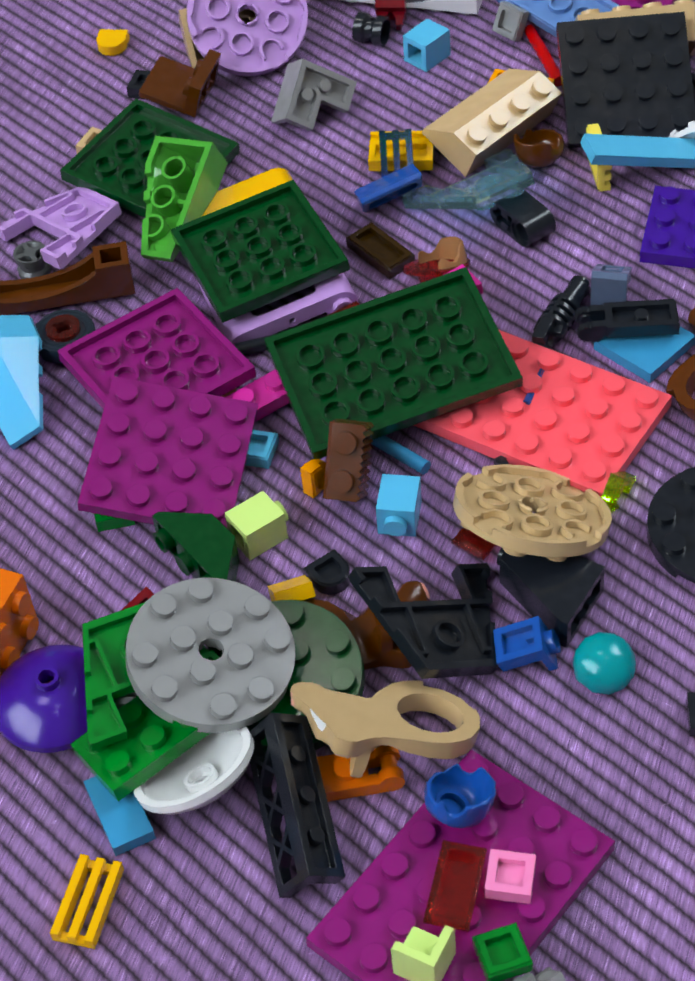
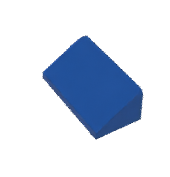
M410 164L356 189L354 193L363 212L366 213L423 185L422 174L414 164Z

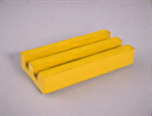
M80 854L50 931L53 941L91 949L96 948L124 872L122 862L113 860V863L109 864L106 863L104 858L97 857L96 861L90 860L89 855ZM88 872H91L69 932H66ZM102 875H107L86 935H80L87 914L92 906Z

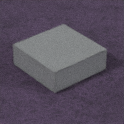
M500 1L492 31L513 41H521L530 12L508 1Z

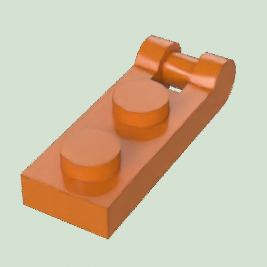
M380 745L372 751L361 778L350 776V758L340 757L335 754L317 757L327 801L390 792L402 788L405 785V778L402 768L398 767L397 764L400 759L399 749L389 745ZM381 767L378 773L369 774L368 772L370 768Z

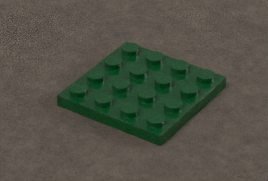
M135 98L60 170L61 179L76 187L88 188L119 203L120 207L145 218L146 203L143 200L144 191L147 190L145 163L156 136L213 142L228 164L240 153L239 143Z
M294 180L170 229L173 240L222 323L350 270L347 257Z

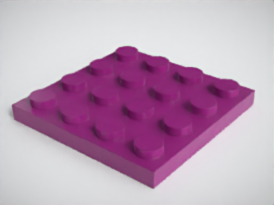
M178 288L57 350L60 361L103 410L113 376L216 396H222L256 377L255 366Z
M113 376L78 499V510L153 525L152 515L157 512L213 514L227 528L225 512L234 508L237 503L258 412V403Z

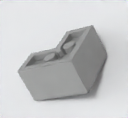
M305 59L287 64L271 122L275 124L287 122L307 131L313 130L320 104L343 113L349 111L357 82Z

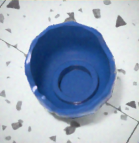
M454 764L444 772L434 773L426 782L424 789L426 808L435 819L453 828H472L478 825L491 810L496 797V782L487 770L479 767L473 773L462 770L459 764Z

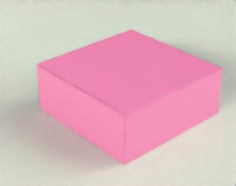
M490 849L484 889L485 898L531 904L536 854Z

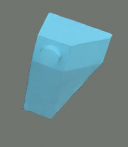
M0 315V429L12 449H16L44 430L43 395L39 392V377L43 376V367L39 364V351L42 350V339L29 315Z

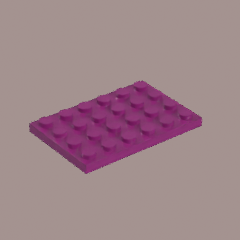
M471 749L458 763L461 769L465 772L473 773L479 767L487 770L496 782V797L486 817L472 828H453L435 819L428 812L424 802L306 937L307 947L353 981H409L393 974L391 948L394 942L399 941L404 944L413 926L439 937L444 926L448 925L455 928L456 954L442 981H486L472 945V936L517 923L531 956L612 854L615 848V841ZM490 849L536 854L531 904L485 898L484 889Z

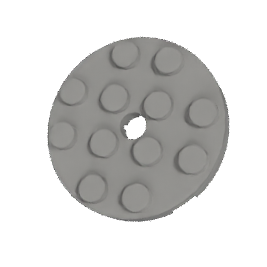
M194 578L163 588L142 605L134 616L128 631L125 662L128 677L134 691L142 702L156 715L171 724L176 721L184 725L197 727V732L221 733L247 727L268 715L279 704L292 678L296 654L293 635L285 617L264 595L244 584L227 579ZM203 645H206V647H214L219 651L222 650V656L216 660H208L203 658L199 651L203 648Z

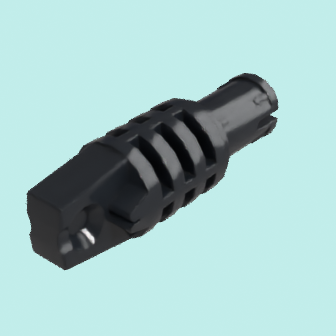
M579 275L572 277L564 292L552 298L533 329V343L552 350L565 337L576 320V311L580 308L581 302L591 290L588 287L590 283L586 278Z

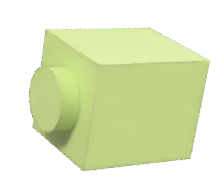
M264 491L225 512L227 528L235 536L237 547L250 561L288 538L286 521L289 518L284 506L279 501L273 502Z

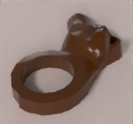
M419 581L404 582L396 590L401 602L430 601L427 588ZM317 599L303 600L304 602L323 607L345 623L357 642L362 655L364 670L376 667L404 669L412 666L369 607L364 609L358 617H355L328 601Z

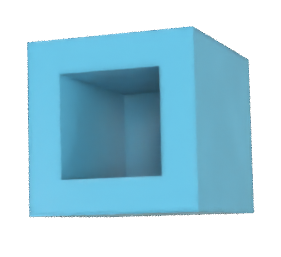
M425 19L403 35L404 61L425 72L429 71L451 55L450 29L430 19Z
M382 474L376 505L378 534L416 537L422 503L420 476Z

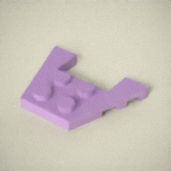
M76 187L43 200L45 206L31 211L24 207L14 211L15 218L0 223V239L7 242L33 226L58 237L59 239L40 249L44 262L61 270L118 218L122 212L117 201L91 189Z

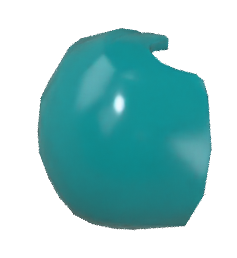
M598 632L584 638L575 650L572 661L576 680L593 693L609 695L624 689L634 678L636 671L635 654L631 646L624 638L615 633Z

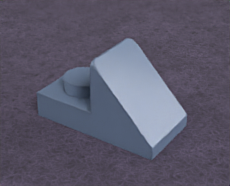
M597 264L592 270L590 305L627 301L632 267Z

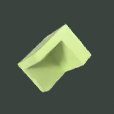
M445 925L438 937L413 926L404 944L395 941L391 948L393 974L409 981H442L456 954L455 928Z

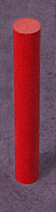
M532 24L527 25L524 33L550 78L554 79L556 87L562 86L561 71L535 26Z

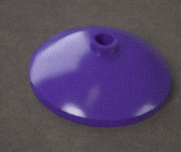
M74 645L41 647L21 656L0 676V732L9 742L27 751L53 753L72 748L70 744L87 732L84 654L82 647Z

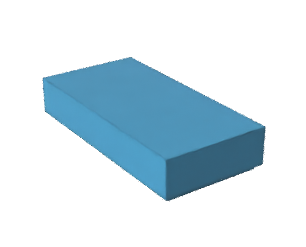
M96 776L83 781L115 856L156 839L149 819L133 791L118 802Z

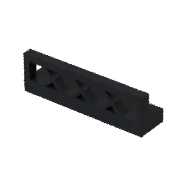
M271 713L250 731L254 740V751L250 760V766L279 898H291L310 883L336 884L346 876L308 718L303 715ZM266 737L268 747L264 757L261 741ZM275 775L277 786L273 797L271 786ZM284 815L286 828L282 837L280 826ZM292 856L294 857L297 875L293 878L290 873Z

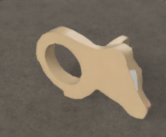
M423 681L391 683L379 690L371 698L332 691L312 682L294 683L290 691L291 706L308 718L315 738L329 745L335 755L350 758L351 777L361 778L363 776L371 752L380 745H389L401 751L428 758L454 759L467 754L472 749L480 730V716L476 709H473L464 700L447 691L424 686ZM409 711L433 713L447 719L456 727V730L450 732L422 730L409 724L400 714Z

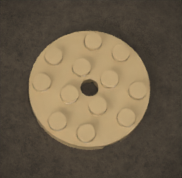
M489 465L482 468L481 474L472 475L466 473L457 482L453 499L454 512L461 521L463 528L472 531L488 542L503 547L507 554L516 557L528 554L546 557L555 562H562L567 557L587 554L598 549L606 541L612 520L608 505L592 489H587L584 493L570 486V479L550 470L525 465Z

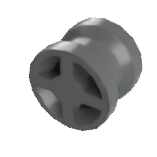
M23 242L14 249L13 257L18 265L17 270L20 279L51 273V265L44 262L40 249L45 247L41 242Z

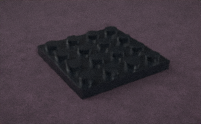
M685 12L557 22L556 31L568 148L582 147L580 142L583 135L586 134V127L589 124L599 123L601 132L604 135L669 137L674 129L679 132L688 128V122L695 120V101Z

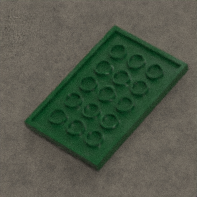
M467 267L264 338L270 358L313 459H321L327 456L330 421L346 419L372 422L375 427L371 429L374 434L370 438L373 440L523 386V377Z

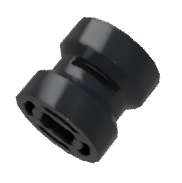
M360 11L353 22L352 38L355 42L365 43L371 41L375 46L384 47L390 36L391 20L389 17L382 15L374 18L371 14Z

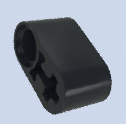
M518 188L490 204V214L495 224L522 247H528L556 230V222L550 210L522 188Z

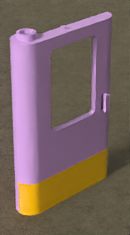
M284 168L270 169L217 191L202 216L293 179L288 170ZM343 272L315 284V292L260 316H253L251 312H248L222 323L197 281L220 332L232 344L269 336L289 327H295L299 323L325 312L331 315L358 305V298Z

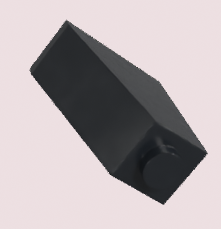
M501 547L496 561L500 565V583L532 617L539 616L549 630L554 629L558 635L560 645L567 648L603 592L605 566L581 556L567 557L562 562H555L546 557L528 554L516 557L507 554L503 547Z

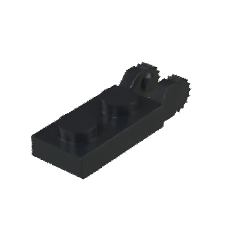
M674 299L603 303V305L581 306L575 313L576 323L580 324L577 329V335L584 342H599L605 337L679 334L680 329L677 306Z

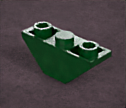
M157 512L152 515L156 531L153 533L154 541L162 552L166 553L169 551L175 557L178 567L186 576L191 574L194 578H220L236 582L239 555L235 536L213 514Z

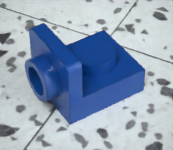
M539 616L493 630L496 663L503 672L541 660L549 671L558 669L556 654L561 652L558 635L554 629L549 630Z

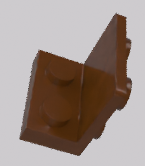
M209 49L204 60L199 59L195 68L160 56L141 86L139 97L195 118L216 82L221 53Z

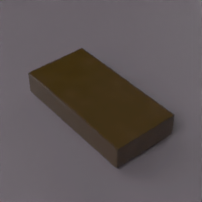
M372 222L346 237V246L389 280L415 264V255Z

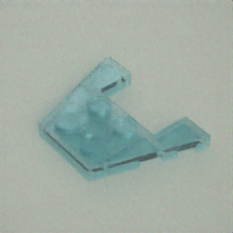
M506 149L484 159L486 166L484 171L443 189L425 185L401 197L406 209H476L477 211H484L494 207L497 200L521 195L524 192V188L535 183L531 170L523 162H519L518 157L513 155L511 149Z

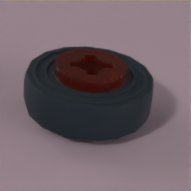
M73 309L58 310L44 316L36 324L37 331L42 339V350L39 351V354L43 359L51 363L63 364L59 359L57 350L95 331L94 322L86 313Z

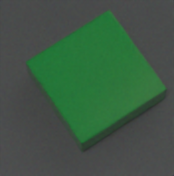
M517 923L472 936V945L486 981H504L533 971V962Z

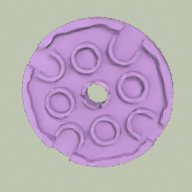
M188 0L187 4L188 29L197 50L204 58L209 49L221 53L218 69L234 75L259 76L282 67L300 48L307 29L308 8L306 0ZM244 9H250L256 14V18L252 22H247V24L239 17V13Z

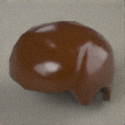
M526 129L522 139L519 138L518 134L513 136L517 158L528 167L543 168L549 166L559 159L564 152V139L555 130L541 129L532 131Z

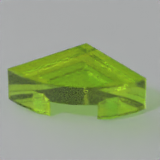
M625 471L610 474L601 498L606 502L611 513L619 508L617 503L621 493H630L636 476Z

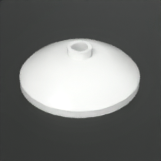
M247 727L229 732L210 733L133 790L136 799L145 810L167 815L181 814L211 804L223 796L246 771L254 751L253 737Z

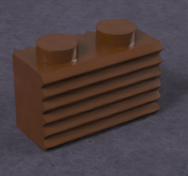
M346 419L330 421L323 498L357 502L368 495L365 489L369 487L366 483L370 479L367 474L371 472L368 469V466L371 465L368 459L372 457L369 453L372 450L370 444L373 442L370 437L374 434L371 429L375 427L372 422Z

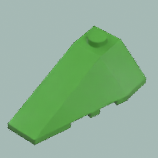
M163 136L155 137L145 163L147 190L144 191L143 199L146 203V217L142 220L141 256L143 258L173 262L180 250L173 240L170 229L202 217L214 198L228 163L213 142Z

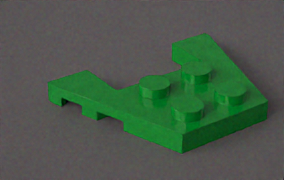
M144 603L82 624L87 733L90 752L127 739V730L114 699L135 692L126 669V641L134 616ZM204 645L199 651L205 659L216 660L220 658L213 650L209 651Z

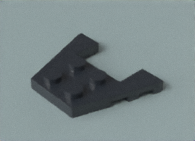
M488 563L458 564L451 575L461 599L401 602L386 566L354 567L348 578L421 679L489 675L494 672L498 665L496 663L493 634L495 623L490 620L489 607L493 603L492 591L488 590L487 579L490 577Z

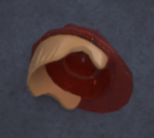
M455 236L445 237L439 240L436 248L431 253L419 251L418 259L405 264L403 272L406 275L417 276L420 283L442 276L462 264L468 269L471 265V260L467 257L461 238Z

